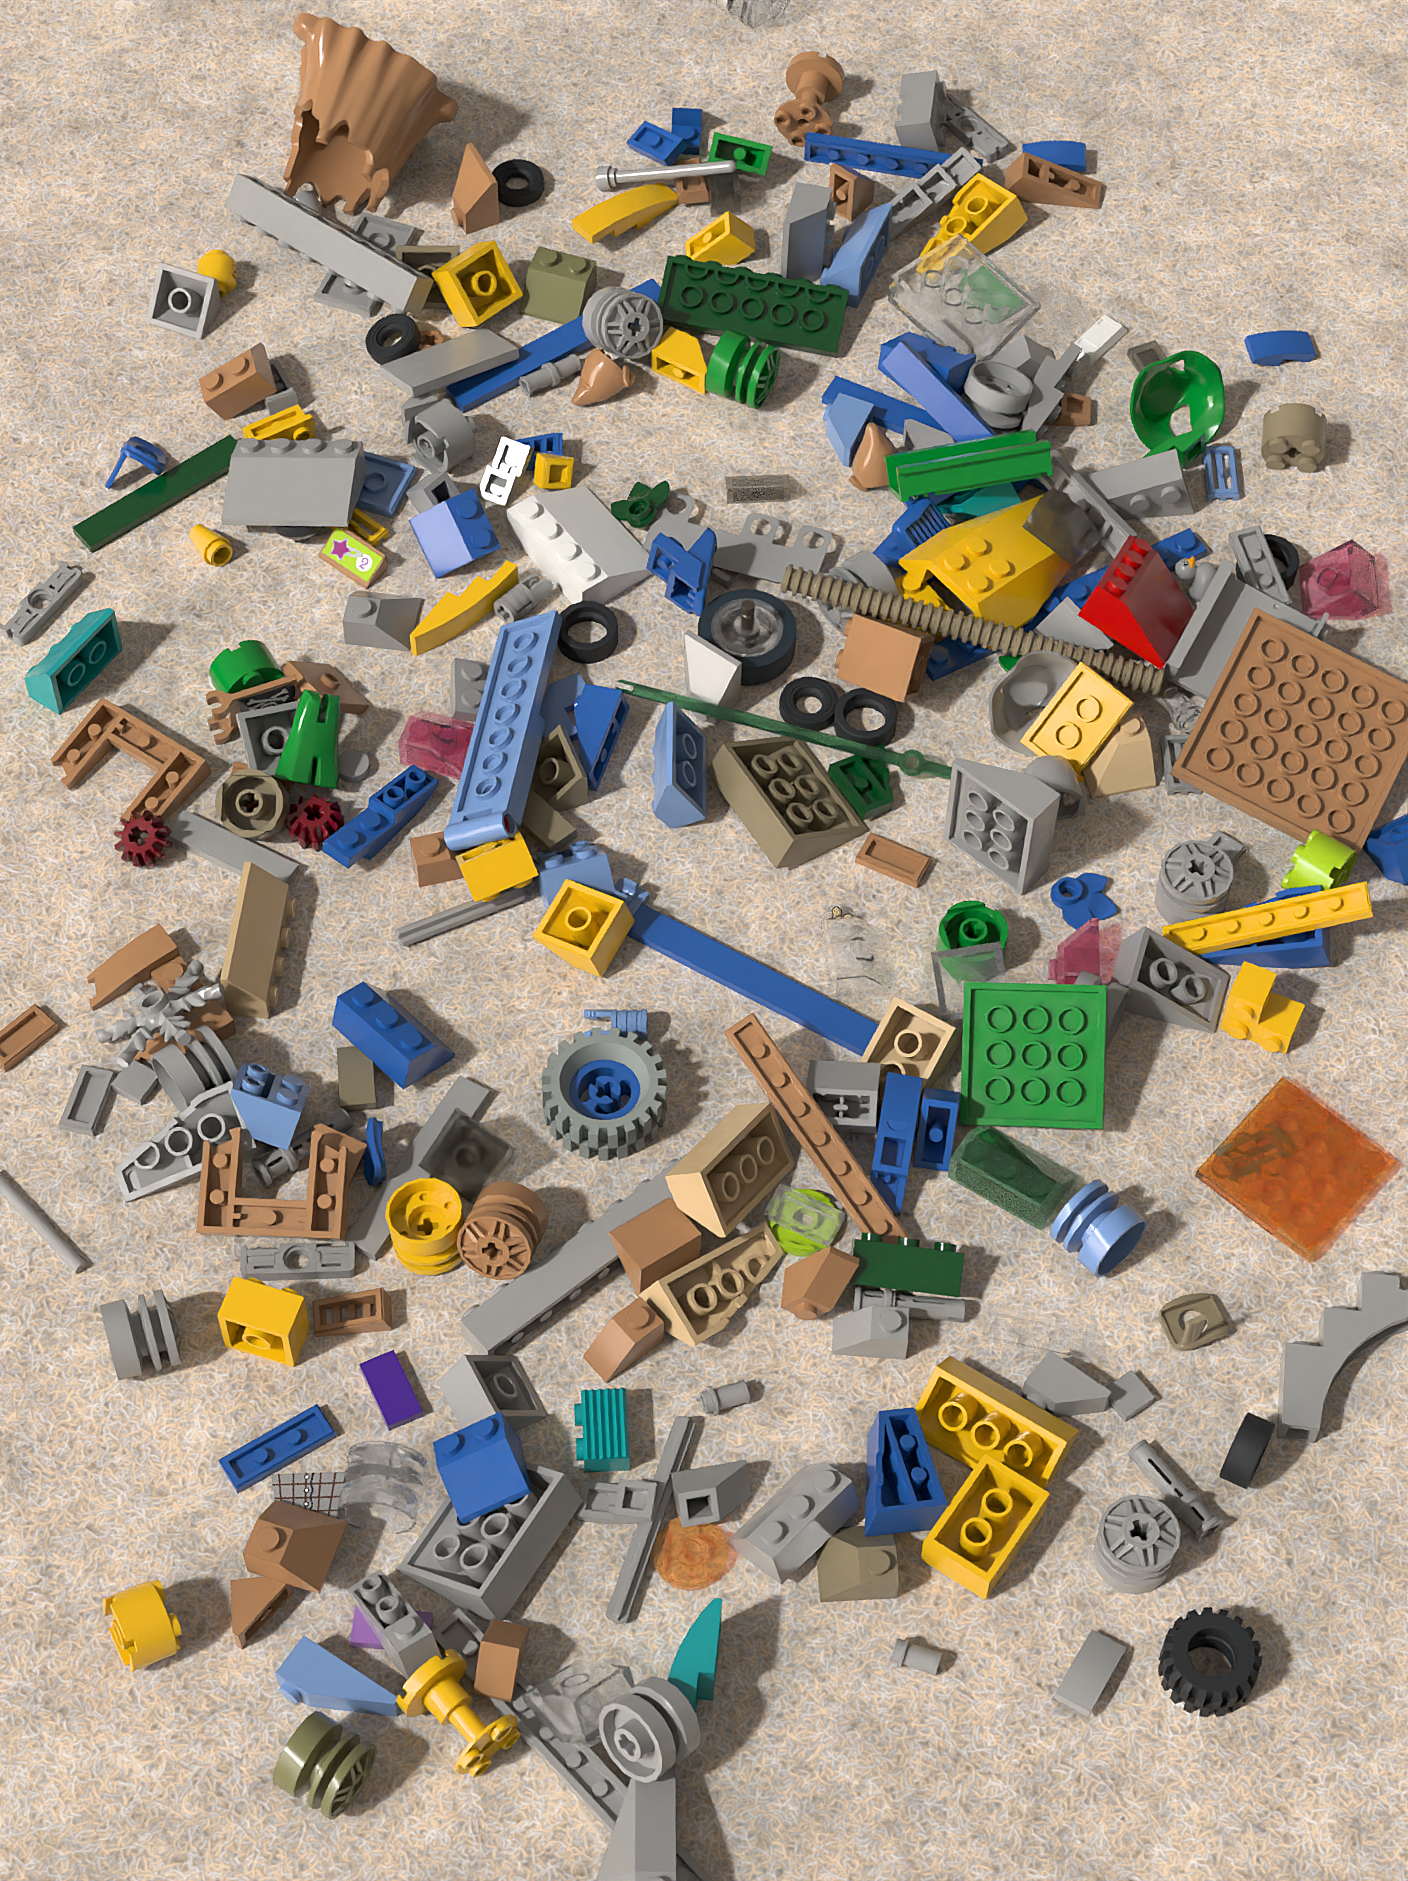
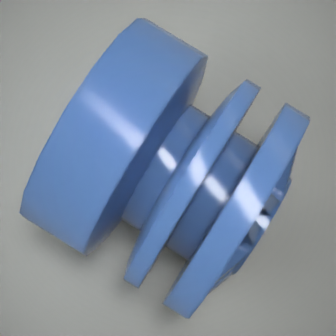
M1100 1179L1090 1182L1070 1199L1056 1217L1049 1234L1058 1244L1063 1243V1248L1069 1253L1081 1248L1078 1261L1097 1278L1108 1274L1129 1255L1142 1238L1148 1224L1147 1220L1129 1204L1122 1205L1116 1209L1120 1197L1114 1191L1108 1192L1109 1187Z

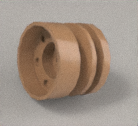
M510 1181L494 1182L483 1188L458 1232L457 1247L461 1258L470 1269L483 1277L494 1280H507L519 1276L530 1264L532 1256L535 1254L537 1246L547 1229L549 1216L545 1204L535 1192L522 1184Z

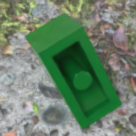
M714 132L707 162L732 160L736 163V170L766 176L773 146Z

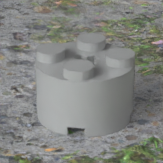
M444 398L405 424L404 436L407 445L412 443L416 450L412 454L414 459L431 474L447 472L470 458L475 452L474 434L477 432L476 424L470 417H464L448 399Z

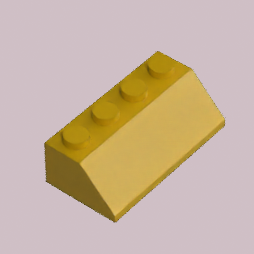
M952 1356L947 1357L936 1365L915 1408L926 1442L972 1469L975 1468L984 1453L1044 1490H1046L1063 1464L1079 1433L1078 1429Z

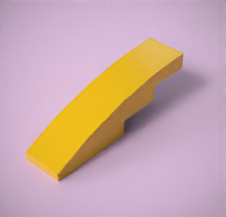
M663 182L640 186L613 196L573 218L572 229L592 245L608 234L616 238L632 226L637 230L679 203L677 194Z
M507 560L489 581L477 576L459 597L447 592L410 634L411 653L418 656L449 641L494 609V602L519 583L518 566Z

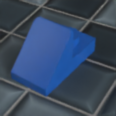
M672 107L671 133L683 138L688 145L682 154L699 155L703 109Z

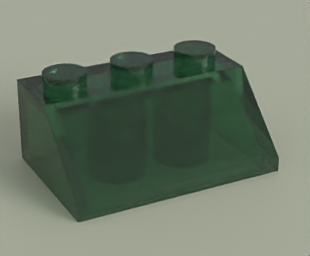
M980 1125L968 1132L951 1156L948 1171L949 1179L1040 1231L1077 1178L1076 1174L989 1125Z

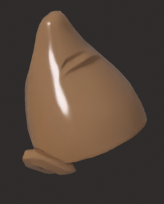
M593 348L585 359L578 388L571 401L576 406L605 401L622 391L625 387L633 385L635 373L630 372L625 364L620 368L611 360L609 355L604 354L603 349Z
M873 422L868 423L866 426L863 440L852 464L854 476H850L848 479L854 487L864 492L868 488L888 485L883 455L898 453L892 441Z

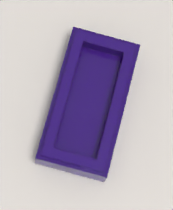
M394 1350L359 1364L361 1373L388 1431L423 1417L420 1404Z

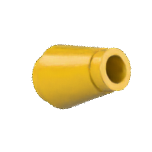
M198 524L191 529L189 537L208 565L220 567L231 559L233 549L227 538L205 527L203 524Z

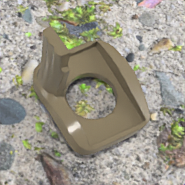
M1208 1293L1183 1295L1168 1302L1159 1311L1158 1319L1171 1345L1177 1350H1191L1220 1339L1229 1333V1325L1214 1297ZM1196 1311L1202 1314L1188 1320L1185 1331L1180 1327L1179 1317L1182 1313Z

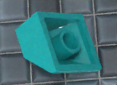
M1009 482L958 491L936 504V506L945 518L969 521L1021 503L1013 485Z

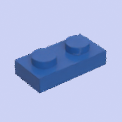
M644 121L626 142L630 149L664 166H671L688 147L683 138L647 121Z

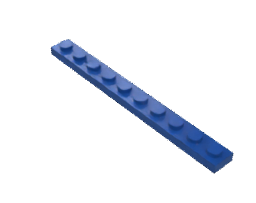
M1190 528L1151 545L1152 549L1158 552L1170 573L1175 571L1176 563L1184 558L1190 559L1194 556L1195 561L1206 557L1207 549ZM1109 565L1054 589L1052 595L1044 602L1036 616L1021 627L1024 629V632L1029 633L1030 630L1033 631L1067 596L1081 610ZM951 636L933 644L926 673L933 682L996 652L992 651V648H982V644L977 643L976 646H973L971 641L962 643L960 638H957L956 641L952 640Z

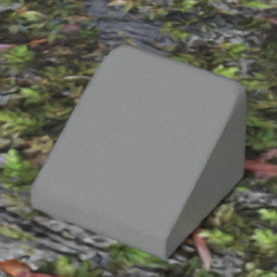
M430 393L415 398L411 396L401 406L402 426L405 427L407 421L439 402V400Z

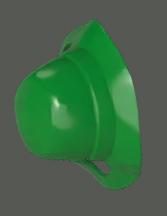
M1181 351L1163 360L1149 364L1137 376L1130 399L1131 422L1141 442L1150 450L1174 437L1169 429L1170 418L1183 405L1189 406L1192 431L1202 429L1205 432L1206 445L1218 433L1225 416L1224 384L1220 368L1207 356L1196 351ZM1184 360V371L1169 366Z

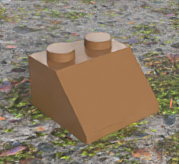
M261 342L199 379L205 404L223 420L231 419L277 391L265 346Z

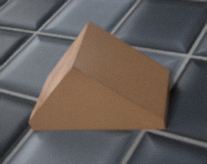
M324 1124L314 1125V1131L325 1135L322 1143L338 1152L342 1145L348 1148L349 1190L367 1151V1144Z
M267 1577L230 1580L232 1632L236 1646L242 1650L294 1593L292 1585Z
M496 1619L491 1620L480 1644L473 1695L512 1703L530 1633L529 1626Z

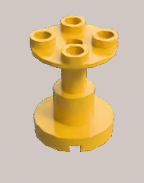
M448 1649L445 1650V1655L447 1656L445 1659L442 1660L437 1654L416 1670L402 1687L407 1692L406 1696L398 1694L396 1702L407 1717H416L429 1710L443 1726L452 1723L469 1742L458 1757L455 1764L456 1772L463 1775L470 1773L473 1778H476L489 1768L492 1763L489 1758L501 1748L503 1750L508 1749L518 1740L521 1735L516 1728L518 1719L515 1715L508 1714L486 1726L469 1707L472 1697L458 1683L466 1670V1660L456 1650Z

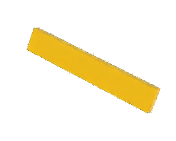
M1365 881L1162 926L1163 937L1197 956L1374 916L1369 887Z

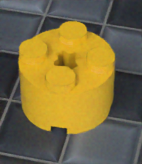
M158 1579L151 1582L145 1581L108 1596L102 1601L105 1617L113 1614L114 1620H112V1627L109 1628V1631L124 1665H130V1672L176 1654L177 1650L181 1649L177 1637L182 1635L176 1615L174 1613L167 1614L163 1604L166 1601V1595Z

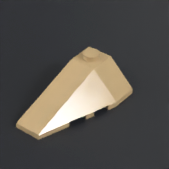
M765 1222L659 1279L640 1293L639 1297L641 1296L663 1320L665 1332L694 1347L726 1327L731 1317L746 1302L751 1292L762 1282L783 1256L784 1252Z

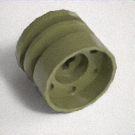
M315 1711L299 1725L287 1742L276 1764L272 1779L274 1785L295 1798H300L309 1791L308 1806L312 1809L320 1808L321 1814L332 1820L336 1819L347 1809L363 1788L375 1762L377 1748L376 1745L369 1741L361 1742L360 1736L356 1733L350 1732L341 1739L342 1724L321 1711Z

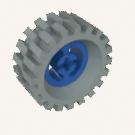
M601 1027L591 1028L592 1036L586 1038L582 1031L573 1034V1044L570 1045L566 1040L558 1044V1055L551 1052L547 1059L548 1068H543L542 1102L544 1119L547 1126L551 1125V1135L556 1141L563 1137V1147L572 1152L575 1146H578L580 1157L589 1159L591 1152H598L599 1161H608V1153L616 1152L618 1159L628 1157V1148L633 1147L635 1152L638 1153L645 1148V1138L652 1142L658 1135V1126L662 1128L665 1122V1111H667L666 1069H663L662 1058L659 1053L653 1056V1046L648 1041L639 1046L637 1034L629 1032L627 1038L621 1037L620 1028L611 1027L610 1035H602ZM589 1088V1101H581L582 1094ZM627 1095L630 1099L621 1109V1096Z

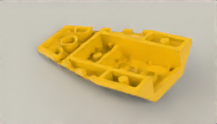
M1050 492L943 529L899 559L898 564L920 584L935 575L974 612L975 619L984 617L986 622H989L991 619L994 620V624L998 625L999 622H1002L1004 627L1013 625L1014 629L1018 630L1036 616L1041 606L1049 599L1054 589L1064 579L1069 569L1077 562L1094 537Z

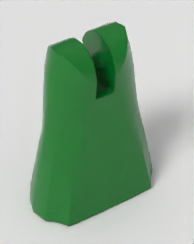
M304 689L274 778L338 789L340 696L325 693L321 699L319 692Z

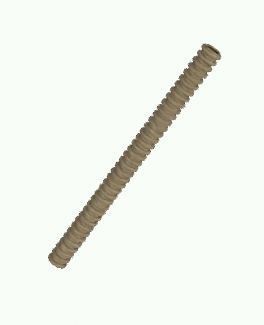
M789 564L786 567L780 588L782 593L791 591L793 596H796L798 593L802 594L804 599L807 596L812 597V601L815 602L817 599H820L822 604L831 602L833 607H836L838 604L842 606L843 610L849 607L852 608L854 613L859 610L865 616L867 613L872 614V618L881 616L883 621H886L887 618L892 619V623L896 624L899 621L905 627L907 624H910L912 629L921 627L923 632H926L928 629L932 631L933 635L939 632L942 633L944 638L949 635L955 641L957 638L962 639V643L971 641L973 646H976L977 643L982 644V648L986 649L989 646L992 647L994 652L1000 649L1002 654L1005 655L1007 652H1011L1012 657H1016L1017 654L1024 656L1036 650L1056 652L1067 656L1076 664L1080 662L1086 663L1103 678L1111 680L1113 685L1122 683L1124 688L1129 685L1135 691L1138 688L1142 689V693L1151 691L1153 696H1157L1160 693L1166 673L1164 667L1162 670L1155 669L1153 664H1150L1149 667L1144 666V662L1140 661L1137 664L1134 663L1132 658L1126 661L1124 656L1114 657V653L1105 655L1103 650L1094 652V648L1090 647L1087 650L1081 644L1079 647H1076L1074 642L1065 644L1063 639L1054 641L1052 636H1049L1048 639L1044 638L1042 633L1036 636L1034 631L1030 630L1029 633H1026L1023 628L1015 630L1013 625L1004 627V623L999 622L997 625L991 619L989 622H986L984 617L975 619L973 614L964 616L962 611H959L957 614L954 613L952 608L946 611L943 610L944 606L940 605L939 608L933 607V603L925 605L923 600L914 602L912 597H909L908 600L903 599L904 595L899 594V597L893 596V592L885 594L883 589L874 591L872 586H869L868 589L863 588L864 584L859 583L858 586L853 585L854 581L849 580V583H845L843 578L835 580L833 575H829L827 578L823 576L824 573L819 572L817 575L813 574L814 570L811 569L808 572L803 571V567L795 569L793 564Z

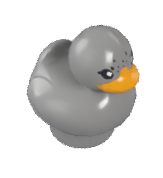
M1194 556L1190 559H1181L1176 563L1175 574L1183 581L1193 579L1192 587L1187 589V594L1195 601L1200 602L1217 572V567L1210 562H1203L1197 566Z

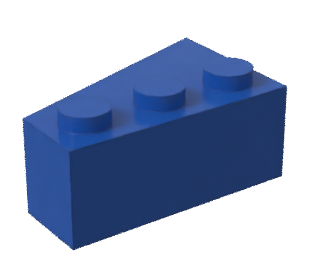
M909 331L881 344L878 370L907 393L909 392L881 365L892 350L903 340L960 397L965 392L964 385L972 365L976 362L977 355L971 353L967 355L960 354L952 346L945 348L938 346L935 340Z
M915 1408L879 1411L867 1435L865 1537L932 1529L945 1511L948 1503Z

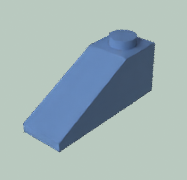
M306 1636L301 1638L275 1672L278 1685L280 1686L279 1692L294 1704L301 1700L310 1707L397 1717L401 1712L396 1702L397 1696Z

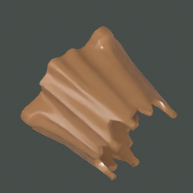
M300 13L293 24V32L299 39L304 41L305 45L301 49L302 63L299 68L300 90L293 112L295 120L291 134L292 150L283 175V179L287 182L284 194L293 197L298 188L307 183L316 189L322 207L326 208L339 198L346 201L343 212L351 216L354 215L357 206L361 205L370 196L366 210L375 213L404 163L421 139L433 126L453 121L459 106L455 100L437 89L436 75L412 56L395 51L386 41L371 40L358 27L346 28L329 17L319 18L309 13Z

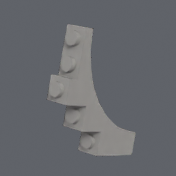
M1384 1271L1363 1272L1357 1286L1356 1310H1351L1346 1306L1324 1307L1319 1321L1318 1346H1313L1306 1341L1285 1343L1280 1357L1278 1439L1314 1443L1320 1429L1326 1395L1340 1373L1363 1351L1383 1339L1408 1331V1289H1400V1276L1389 1275Z

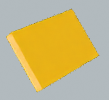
M1080 662L1020 742L1039 757L1044 755L1063 756L1069 761L1074 771L1081 774L1135 702L1086 663Z

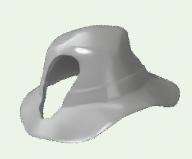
M1036 650L1022 656L1015 666L995 684L990 693L988 705L990 727L994 737L1015 752L1039 757L1020 742L1034 723L1027 719V714L1032 710L1046 707L1078 664L1067 656L1046 650Z

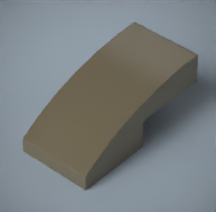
M356 1046L337 1048L340 1108H343L345 1111L377 1108L373 1061Z

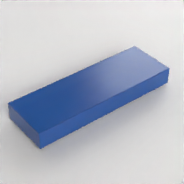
M316 1404L222 1457L218 1462L238 1494L337 1436L322 1410Z

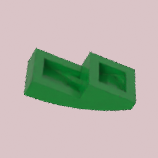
M1202 429L1180 434L1158 445L1142 458L1176 449L1181 466L1184 469L1206 450V434Z

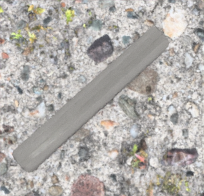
M512 886L501 891L500 896L491 901L482 902L480 900L474 902L473 899L396 929L397 941L400 946H408L524 901L525 892L522 887L513 888Z

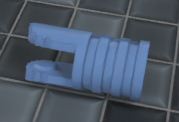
M584 1009L585 1019L593 1021L611 1019V1027L620 1028L621 1037L627 1038L629 1032L638 1035V1039H648L647 1009H625L619 1011L617 1009ZM591 1030L584 1032L585 1038L592 1036ZM601 1031V1034L610 1035V1031Z

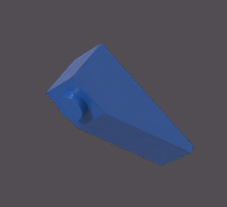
M585 684L582 694L578 695L575 700L574 713L581 765L586 773L590 790L597 792L630 706L622 690Z

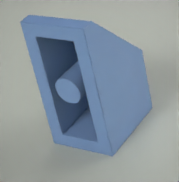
M839 393L834 403L827 405L823 421L827 422L826 435L843 466L850 467L863 440L867 424L873 422L874 404Z

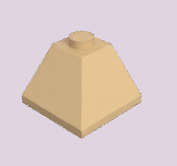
M1140 712L1125 715L1082 771L1092 800L1156 787L1151 740Z

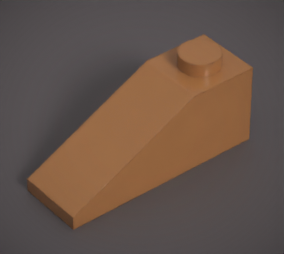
M1023 152L1006 168L1004 188L1015 194L1020 201L1091 209L1099 208L1100 181L1027 152Z

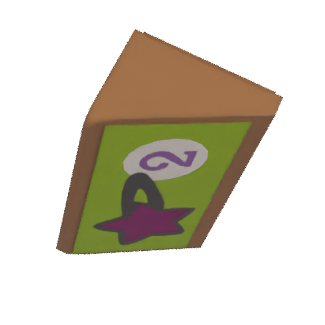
M336 527L318 554L320 559L366 590L388 571L386 555L345 527Z

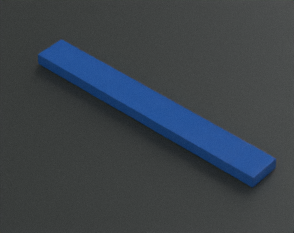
M651 278L630 291L643 294L653 299L657 304L661 287ZM583 315L519 348L518 359L447 386V395L464 414L519 385L520 377L540 370L543 364L548 362L553 364L569 357L571 354H577L589 348L593 344L585 335L582 326Z
M837 375L822 396V403L825 405L833 404L839 393L874 404L873 423L901 435L904 432V420L907 419L915 420L948 433L926 410ZM1033 478L1028 483L1031 486L1049 492L1038 478Z
M641 904L633 915L635 922L626 936L860 1056H863L879 1024L644 904Z

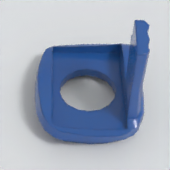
M130 437L122 445L118 462L105 487L110 489L127 456L142 463L152 470L154 474L161 475L166 468L164 452L140 437Z
M376 1117L368 1119L366 1129L367 1140L361 1141L367 1144V1151L363 1157L364 1175L368 1185L377 1187L380 1182L386 1180V1163L381 1143L383 1122L377 1120Z

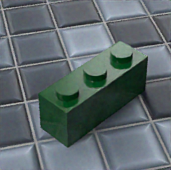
M862 1232L861 1239H852L851 1255L859 1258V1266L849 1283L959 1297L965 1253L956 1252L957 1245L935 1242L934 1249L919 1247L920 1240L898 1237L897 1244L883 1242L884 1235Z

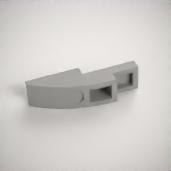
M1073 342L1058 361L1047 354L1032 380L1034 388L1025 410L1022 411L1023 417L1019 424V431L1033 429L1036 433V442L1041 441L1048 430V427L1045 426L1046 423L1050 422L1053 424L1063 410L1062 407L1058 406L1064 396V393L1061 391L1067 383L1063 379L1066 376L1071 379L1081 364L1077 361V358L1082 348Z

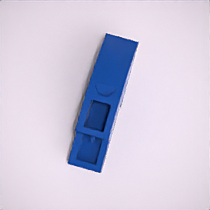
M411 765L369 797L368 808L323 841L322 851L348 869L363 857L370 861L418 814L438 787L439 781L416 765Z
M887 1072L869 1180L892 1213L900 1216L923 1078Z

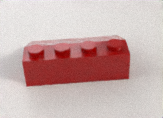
M1130 534L1078 616L1162 670L1195 610L1158 552L1152 549L1147 541L1135 538Z

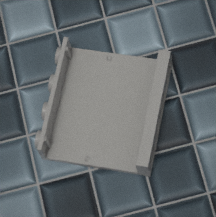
M1224 558L1164 667L1166 672L1165 679L1207 701L1255 607L1323 641L1329 630L1324 625L1329 613L1325 612L1318 621L1313 620L1232 577L1230 574L1236 564Z

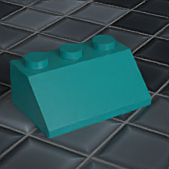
M106 608L88 613L80 622L75 623L71 627L69 633L58 644L50 648L47 656L38 665L33 666L24 678L30 698L59 715L123 650L115 611L111 608Z

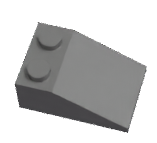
M1145 926L1122 940L1110 984L1115 982L1130 988L1126 1009L1134 1014L1212 1034L1215 1031L1229 975Z

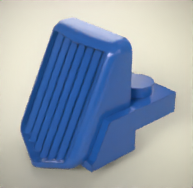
M920 495L892 526V532L872 553L885 565L901 569L902 575L908 572L898 564L899 559L943 529L951 527V525L929 497ZM935 575L926 581L929 585L933 581L940 582Z
M707 528L688 551L683 548L677 539L667 537L660 532L652 541L646 569L667 583L665 598L688 614L693 613L699 617L705 608L713 557L717 551L715 532Z

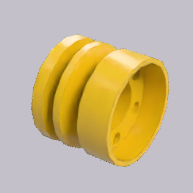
M419 1178L406 1182L395 1190L387 1202L385 1217L398 1261L407 1270L419 1275L435 1276L453 1269L463 1260L457 1247L458 1232L464 1224L465 1215L458 1193L448 1183L436 1178Z

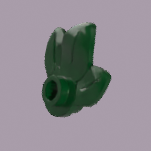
M665 480L653 489H650L648 486L636 482L627 500L611 503L612 515L618 520L628 521L630 526L634 528L650 525L656 518L658 509L670 497L671 489L669 483Z

